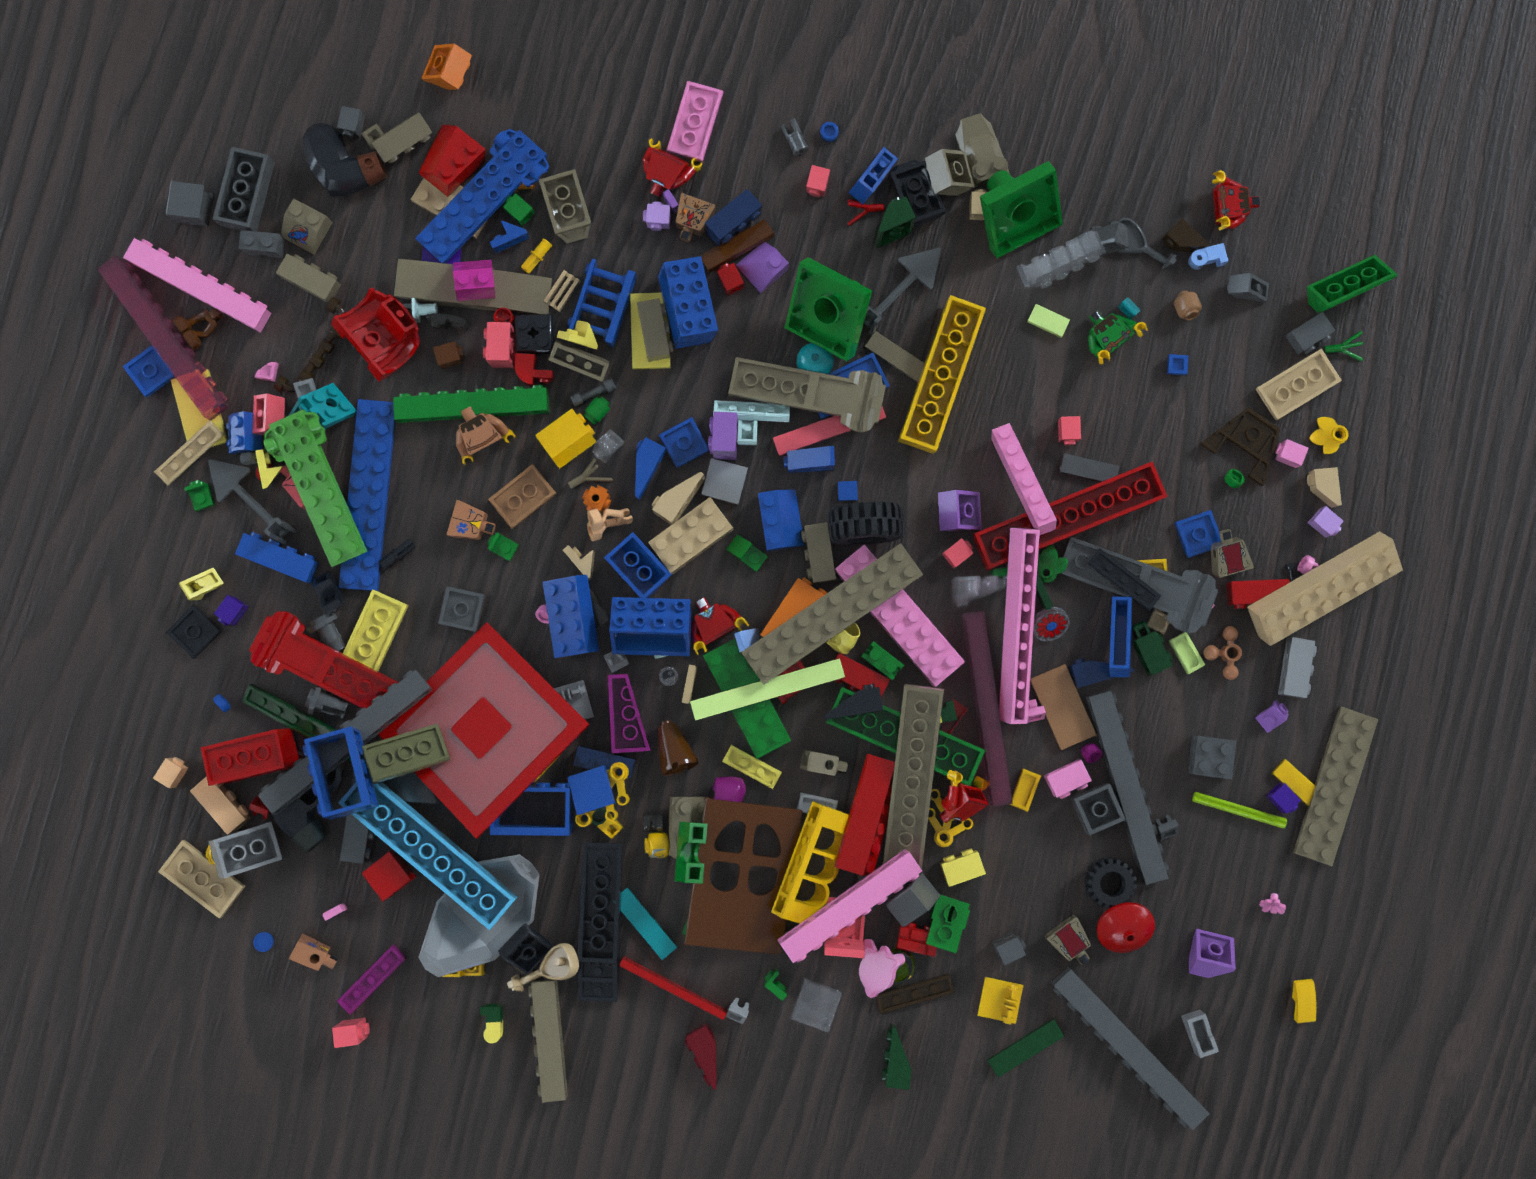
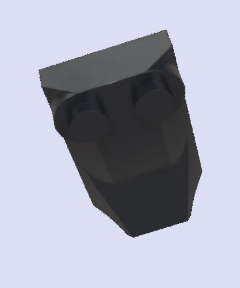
M915 159L895 166L890 175L898 196L901 199L907 197L916 218L913 226H919L938 219L946 213L940 195L934 194L926 161L919 162Z

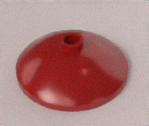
M1133 902L1117 904L1105 911L1100 917L1096 928L1097 937L1100 943L1112 952H1132L1143 947L1151 939L1155 930V920L1152 913L1141 904Z

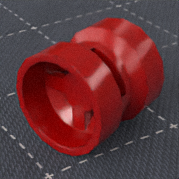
M499 308L495 311V322L507 321L514 327V316L509 309Z

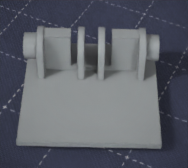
M584 680L554 688L584 719L594 717Z

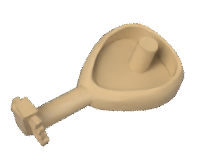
M561 943L552 947L543 958L538 970L520 978L519 974L511 977V981L507 983L508 988H512V991L523 992V985L540 977L552 980H567L575 976L579 969V961L573 946Z

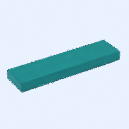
M628 887L621 892V912L663 960L678 946Z

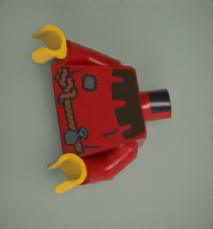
M1220 170L1213 173L1217 179L1212 180V183L1220 185H1217L1212 192L1216 225H1221L1218 228L1221 231L1223 229H1235L1242 224L1250 214V208L1259 207L1260 199L1258 196L1249 197L1247 187H1243L1241 184L1226 177L1224 171Z

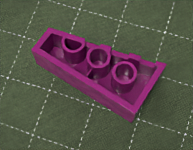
M628 674L607 675L611 753L651 751Z

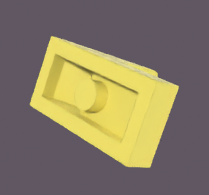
M578 320L574 330L558 331L557 338L588 348H598L588 322Z
M259 449L255 452L262 488L265 489L270 486L284 465L269 467L268 464H271L270 454L266 453L265 449Z
M214 567L179 583L189 600H201L206 593L224 584Z

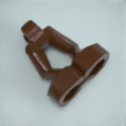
M216 308L210 312L206 309L189 320L177 316L173 319V322L190 347L195 351L202 346L199 337L208 338L216 326H218L217 321L221 320L223 315ZM204 320L209 322L204 331H193L191 328L192 325Z

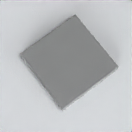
M711 458L701 495L738 505L748 468Z

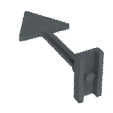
M941 248L923 251L898 259V262L910 274L877 308L872 309L868 306L864 324L870 328L869 336H872L877 330L882 319V313L916 279L926 288L932 290Z
M211 459L208 460L218 502L221 503L234 490L267 523L268 527L264 532L269 537L285 544L287 541L284 537L290 531L293 533L297 532L287 522L278 517L273 518L240 485L252 469Z

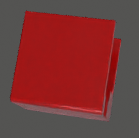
M395 850L386 853L361 873L382 901L392 897L417 877Z

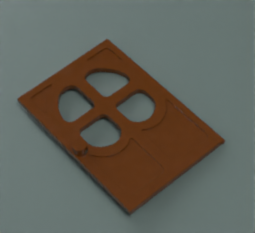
M705 798L702 823L707 824L706 844L702 843L698 849L699 862L704 864L703 884L693 883L684 945L782 954V946L777 939L785 933L786 919L773 914L771 910L799 838L802 809ZM742 821L745 824L742 850L738 853L716 850L714 843L720 831L730 822ZM759 824H767L775 831L780 843V853L777 857L760 856L752 853L755 829ZM715 861L739 865L737 883L731 890L721 891L711 884L710 870ZM751 866H764L776 869V882L772 890L761 895H756L749 891L747 885Z

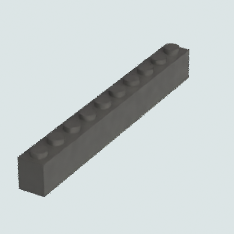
M411 670L402 677V681L388 687L387 693L374 698L372 705L367 709L364 707L356 713L357 717L352 721L344 722L340 728L352 726L360 730L363 745H365L433 691V689L417 670ZM346 738L335 743L319 746L326 776L350 757ZM308 757L295 761L293 768L289 771H283L277 776L278 780L273 784L265 785L261 789L262 792L258 797L272 814L278 815L312 788L314 780L313 776H310L307 765L310 764Z
M1110 690L1087 696L1085 698L1103 752L1114 794L1126 819L1123 823L1141 882L1148 885L1169 879L1167 875L1169 868L1166 861L1163 862L1161 855L1164 853L1163 848L1156 839L1158 832L1155 824L1151 823L1150 817L1152 812L1144 800L1146 792L1143 786L1140 787L1138 780L1141 778L1140 773L1133 764V760H1135L1134 753L1128 747L1129 737L1126 730L1123 731L1122 728L1123 717L1116 708L1118 704L1116 695L1112 694Z
M1068 966L1051 982L1055 986L1052 990L1060 998L1064 996L1068 1000L1066 1005L1074 1013L1078 1010L1082 1015L1080 1019L1088 1027L1092 1025L1096 1029L1094 1034L1101 1041L1105 1039L1110 1044L1108 1048L1115 1056L1119 1053L1124 1058L1121 1062L1129 1070L1133 1068L1137 1072L1135 1077L1143 1085L1146 1082L1151 1087L1149 1091L1157 1099L1161 1097L1165 1101L1163 1106L1170 1113L1174 1111L1179 1116L1177 1120L1184 1128L1189 1126L1194 1130L1209 1115L1208 1111Z

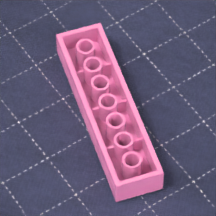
M863 545L835 569V573L845 582L877 560V558ZM901 590L869 612L933 687L938 686L965 662L904 590Z

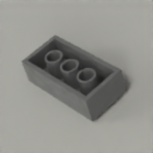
M231 147L213 215V220L217 224L236 230L257 232L275 162L269 155Z

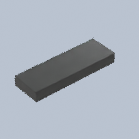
M1064 453L1059 473L1102 482L1117 476L1120 466Z

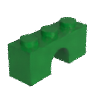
M679 821L675 881L703 884L704 864L699 862L698 849L702 843L706 844V823Z

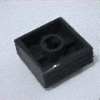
M551 314L514 316L516 353L535 355L551 353L554 346L553 317ZM533 331L539 333L535 335V338H532L530 335Z
M524 923L498 952L502 959L527 976L543 960L553 946L548 939Z

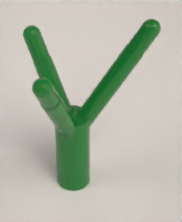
M1359 331L1341 344L1324 346V353L1342 352L1362 361V357L1346 350V348L1363 345V342L1350 343L1363 332Z

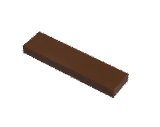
M764 219L734 236L727 244L722 243L720 246H716L702 254V262L708 272L711 273L722 265L775 236L774 232Z

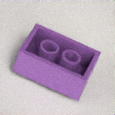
M714 412V416L710 417L709 429L711 435H713L709 436L708 442L710 454H713V458L717 460H737L738 415L736 412Z

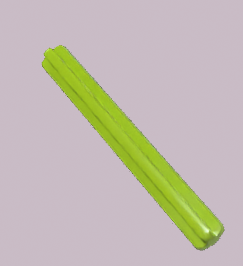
M1194 792L1192 801L1259 822L1280 828H1285L1287 825L1286 818L1199 792Z

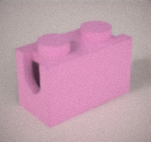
M1080 759L1044 775L1053 797H1060V799L1071 795L1070 791L1076 788L1079 791L1088 787L1087 783L1092 781Z

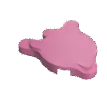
M865 939L863 941L865 956L860 963L859 976L866 995L874 998L893 985L896 971L899 966L904 964L905 957L903 954H892L887 946L880 947L878 951L872 939Z

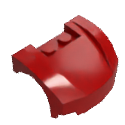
M369 288L366 296L358 305L346 313L334 316L331 325L342 338L346 337L366 360L368 370L378 382L401 368L413 356L420 344L419 328L408 309L391 294L387 296L375 290V288Z

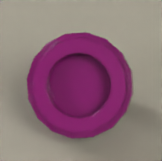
M1095 743L1086 744L1080 751L1087 763L1098 761L1103 754L1101 748Z

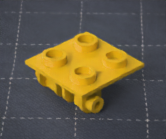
M985 977L977 1016L1004 1021L1003 1023L1016 1024L1023 985Z

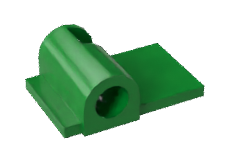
M940 894V897L931 908L929 919L932 922L926 944L956 954L962 930L965 929L968 920L970 904Z

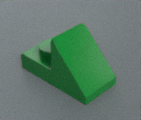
M738 534L726 549L756 572L768 558L767 555L754 547L751 542Z

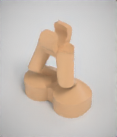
M605 508L602 516L598 509L589 510L587 512L589 520L587 530L591 541L600 540L607 527L632 523L633 517L628 516L630 514L629 509L613 510ZM607 516L616 517L606 520Z

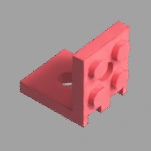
M829 897L827 904L837 897ZM860 915L850 927H843L839 930V934L836 937L825 940L823 942L824 955L864 958L863 935L865 916Z

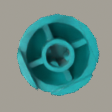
M813 343L806 344L797 354V369L829 374L833 369V354Z

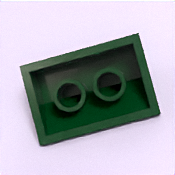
M897 197L888 204L878 230L875 244L876 249L911 234L916 217L907 197L902 199Z

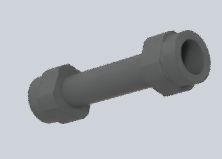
M613 379L603 381V385L585 393L579 394L578 392L571 396L574 406H580L584 404L583 401L606 391L610 393L617 389Z

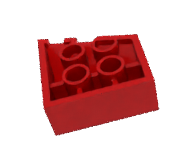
M442 125L419 170V174L449 197L485 162L486 149L458 126Z

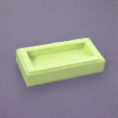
M1035 304L1027 322L1062 338L1070 319Z
M1186 632L1168 641L1187 674L1205 665Z

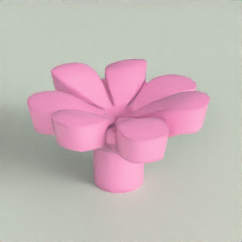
M1275 893L1270 895V899L1261 900L1259 904L1263 912H1269L1270 910V913L1277 914V912L1284 914L1286 905L1280 903L1279 895Z

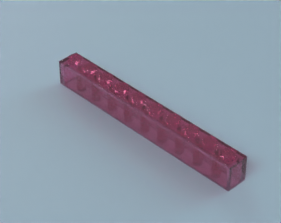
M115 255L97 268L201 414L208 420H213L229 408L226 403L227 398L221 391L218 392L215 386L217 384L210 376H206L204 366L199 361H195L193 358L195 354L189 347H185L183 337L178 332H174L172 329L174 327L173 323L161 314L164 312L157 303H153L151 300L152 294L140 285L142 283L141 279L137 274H132L130 271L131 265L127 260H121Z
M984 611L965 613L962 616L981 746L985 750L983 759L990 805L1013 804Z

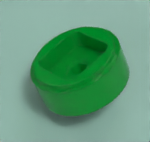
M1230 469L1224 476L1225 482L1232 488H1239L1245 481L1243 474L1236 469Z

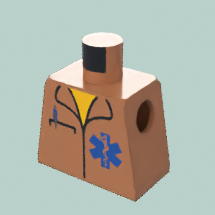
M456 500L447 535L453 538L481 540L483 532L493 535L496 524L486 521L488 514L460 500Z
M305 934L301 935L289 957L290 960L319 971L321 965L333 970L338 958L327 954L330 949L329 946Z

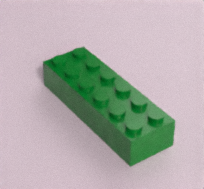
M736 638L703 655L722 692L760 681L741 652H739ZM770 699L732 710L757 759L791 741Z

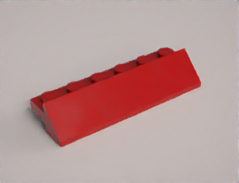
M870 754L866 755L834 867L862 876H867L874 871L888 825L895 767L894 761Z

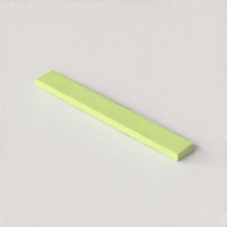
M839 658L777 676L765 685L759 681L690 701L696 721L844 678L845 675Z

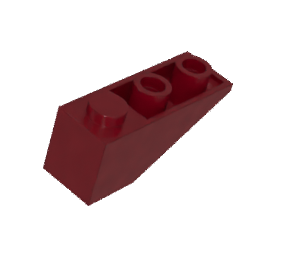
M706 1022L688 1032L684 1042L687 1049L695 1054L694 1061L697 1067L703 1069L705 1073L703 1078L706 1084L712 1086L713 1090L717 1088L716 1038Z

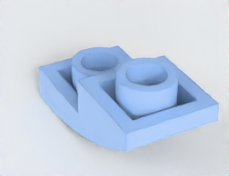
M758 628L734 633L739 652L744 651L761 639Z

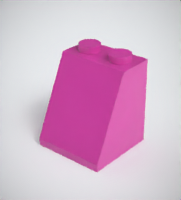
M491 260L453 263L457 301L496 298Z

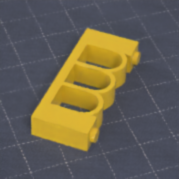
M812 801L771 910L773 914L786 920L801 923L827 903L830 894L827 884L836 878L839 868L834 867L848 821V813ZM822 827L833 830L835 836L833 844L825 850L815 848ZM812 853L822 855L825 858V866L817 875L805 873ZM802 879L814 882L816 887L814 895L807 901L795 899Z

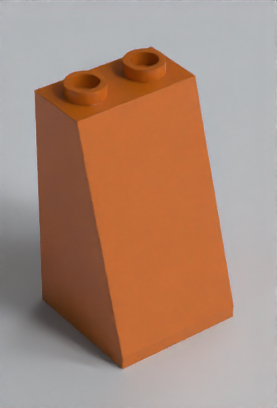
M804 577L802 580L798 578L760 634V637L763 638L826 595L827 592L821 588L816 590L812 587L813 583Z

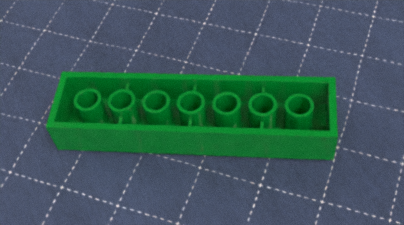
M841 687L832 710L855 694V692ZM882 705L883 710L827 719V724L896 754L900 712ZM939 730L934 771L947 776L949 770H956L963 776L961 783L970 786L985 750Z

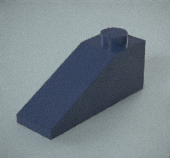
M1084 658L1074 660V665L1069 666L1076 688L1114 678L1110 677L1109 663L1092 660L1085 661ZM1130 668V673L1134 672V669Z

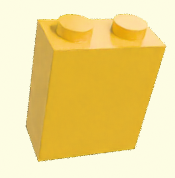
M570 409L535 435L559 469L597 442L592 436L595 434L589 424L585 426L586 420L581 413L576 414L573 409Z

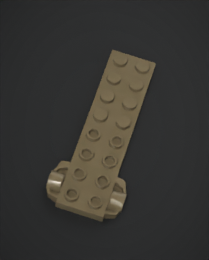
M736 357L728 395L841 417L840 422L842 425L852 431L864 433L871 431L874 424L879 423L886 385L882 383V376L875 372L869 373L864 370L851 371L849 378Z

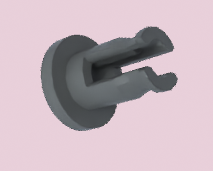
M330 611L311 621L312 627L308 631L310 633L316 631L325 645L337 651L346 647L333 620L338 618L336 614Z
M319 686L316 689L311 688L304 707L308 709L309 714L313 715L316 710L325 714L340 716L343 719L349 701H344L339 697L322 692L323 688Z

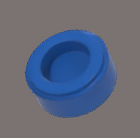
M833 122L824 123L820 128L821 138L825 142H833L837 139L839 134L838 126Z
M217 694L213 698V701L223 712L226 713L231 709V705L221 694Z

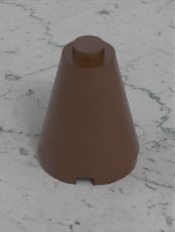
M671 720L661 722L657 731L662 775L672 776L682 773V770L687 767L688 770L696 767L699 764L698 759L676 722H671Z

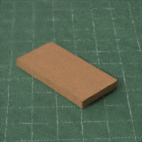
M1066 664L1030 679L1040 705L1045 708V717L1060 750L1096 735Z

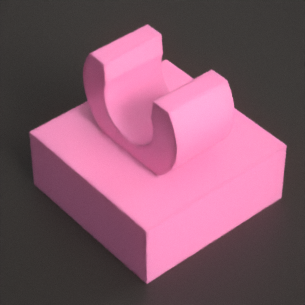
M1036 699L1029 700L1027 723L1043 720L1046 714L1044 706L1037 707Z

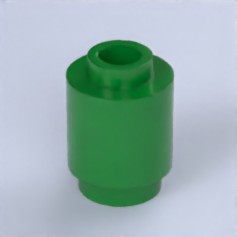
M602 396L600 399L595 397L584 410L583 416L595 425L609 412L610 408L608 406L610 403Z

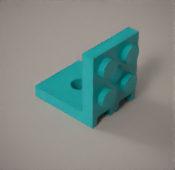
M331 383L300 396L289 415L300 410L315 412L320 418L321 426L326 430V428L355 416L357 410L338 387Z

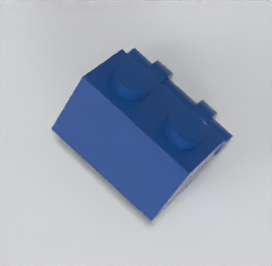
M243 411L232 413L231 416H228V423H226V430H228V440H226L228 454L255 452L256 450L263 449L262 435L252 433L253 413Z

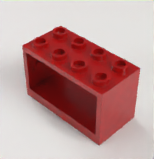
M290 728L274 729L200 747L208 786L228 784L294 767L293 763L299 759L294 733Z

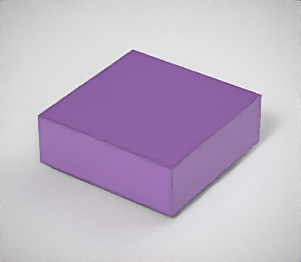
M668 189L663 192V197L667 205H670L671 211L675 214L678 212L679 204Z

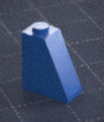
M834 446L787 451V456H784V468H788V473L833 471L835 466Z

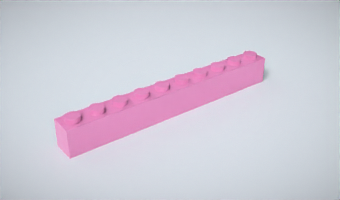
M1010 528L998 720L1009 724H1027L1040 534V530L1031 528Z

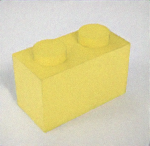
M971 848L962 851L960 856L954 857V855L943 858L940 866L949 887L986 874L978 851H973Z

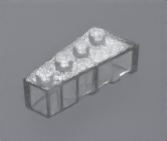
M1088 231L1066 242V247L1059 246L1049 250L1050 255L1037 256L1031 259V264L1017 266L1016 268L1024 287L1047 288L1052 285V281L1055 279H1064L1068 276V272L1072 270L1073 272L1084 268L1083 264L1099 260L1100 255L1106 253L1098 232Z

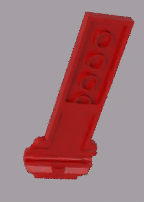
M277 611L271 617L267 616L249 649L252 652L250 661L255 666L265 669L266 672L281 674L286 669L361 708L365 707L367 709L372 705L374 698L379 695L383 696L388 692V687L394 683H399L304 634V624L295 615L286 611Z

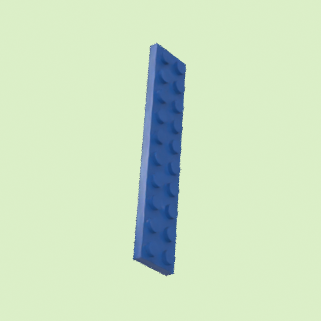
M358 399L347 506L368 552L341 563L339 588L372 591L373 589L379 591L381 572L379 560L382 559L396 423L394 420L393 402Z

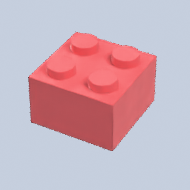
M487 322V328H484L486 347H483V358H486V361L492 368L515 369L514 327L510 322Z

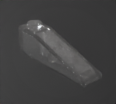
M980 576L954 577L951 580L952 603H957V606H968V602H973L1006 589L1007 576L1000 578L999 576L983 578Z

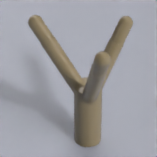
M593 458L583 474L569 481L568 484L573 489L585 481L612 482L613 478L588 477L598 468V465L593 466L596 462V459Z

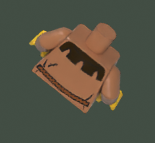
M471 406L461 411L466 422L460 424L456 432V447L464 465H466V458H470L473 462L472 454L502 438L509 443L507 439L509 435H513L514 438L516 437L502 420L491 414L485 415L481 413L476 416Z

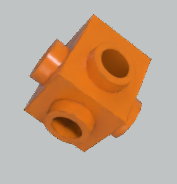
M599 485L596 488L591 486L590 490L586 489L582 497L584 500L583 504L587 506L586 510L598 509L603 514L605 508L608 509L611 504V496L607 493L608 490ZM595 495L599 496V500L597 502L593 501Z

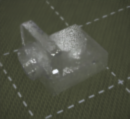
M610 429L597 440L592 452L597 459L607 463L610 456L624 444V441Z

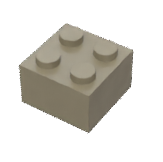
M941 149L925 158L934 194L959 196L975 187L965 151Z

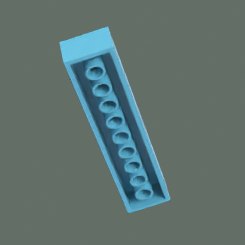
M357 782L338 802L343 808L362 803ZM384 783L373 784L379 807L352 815L488 930H491L518 896Z

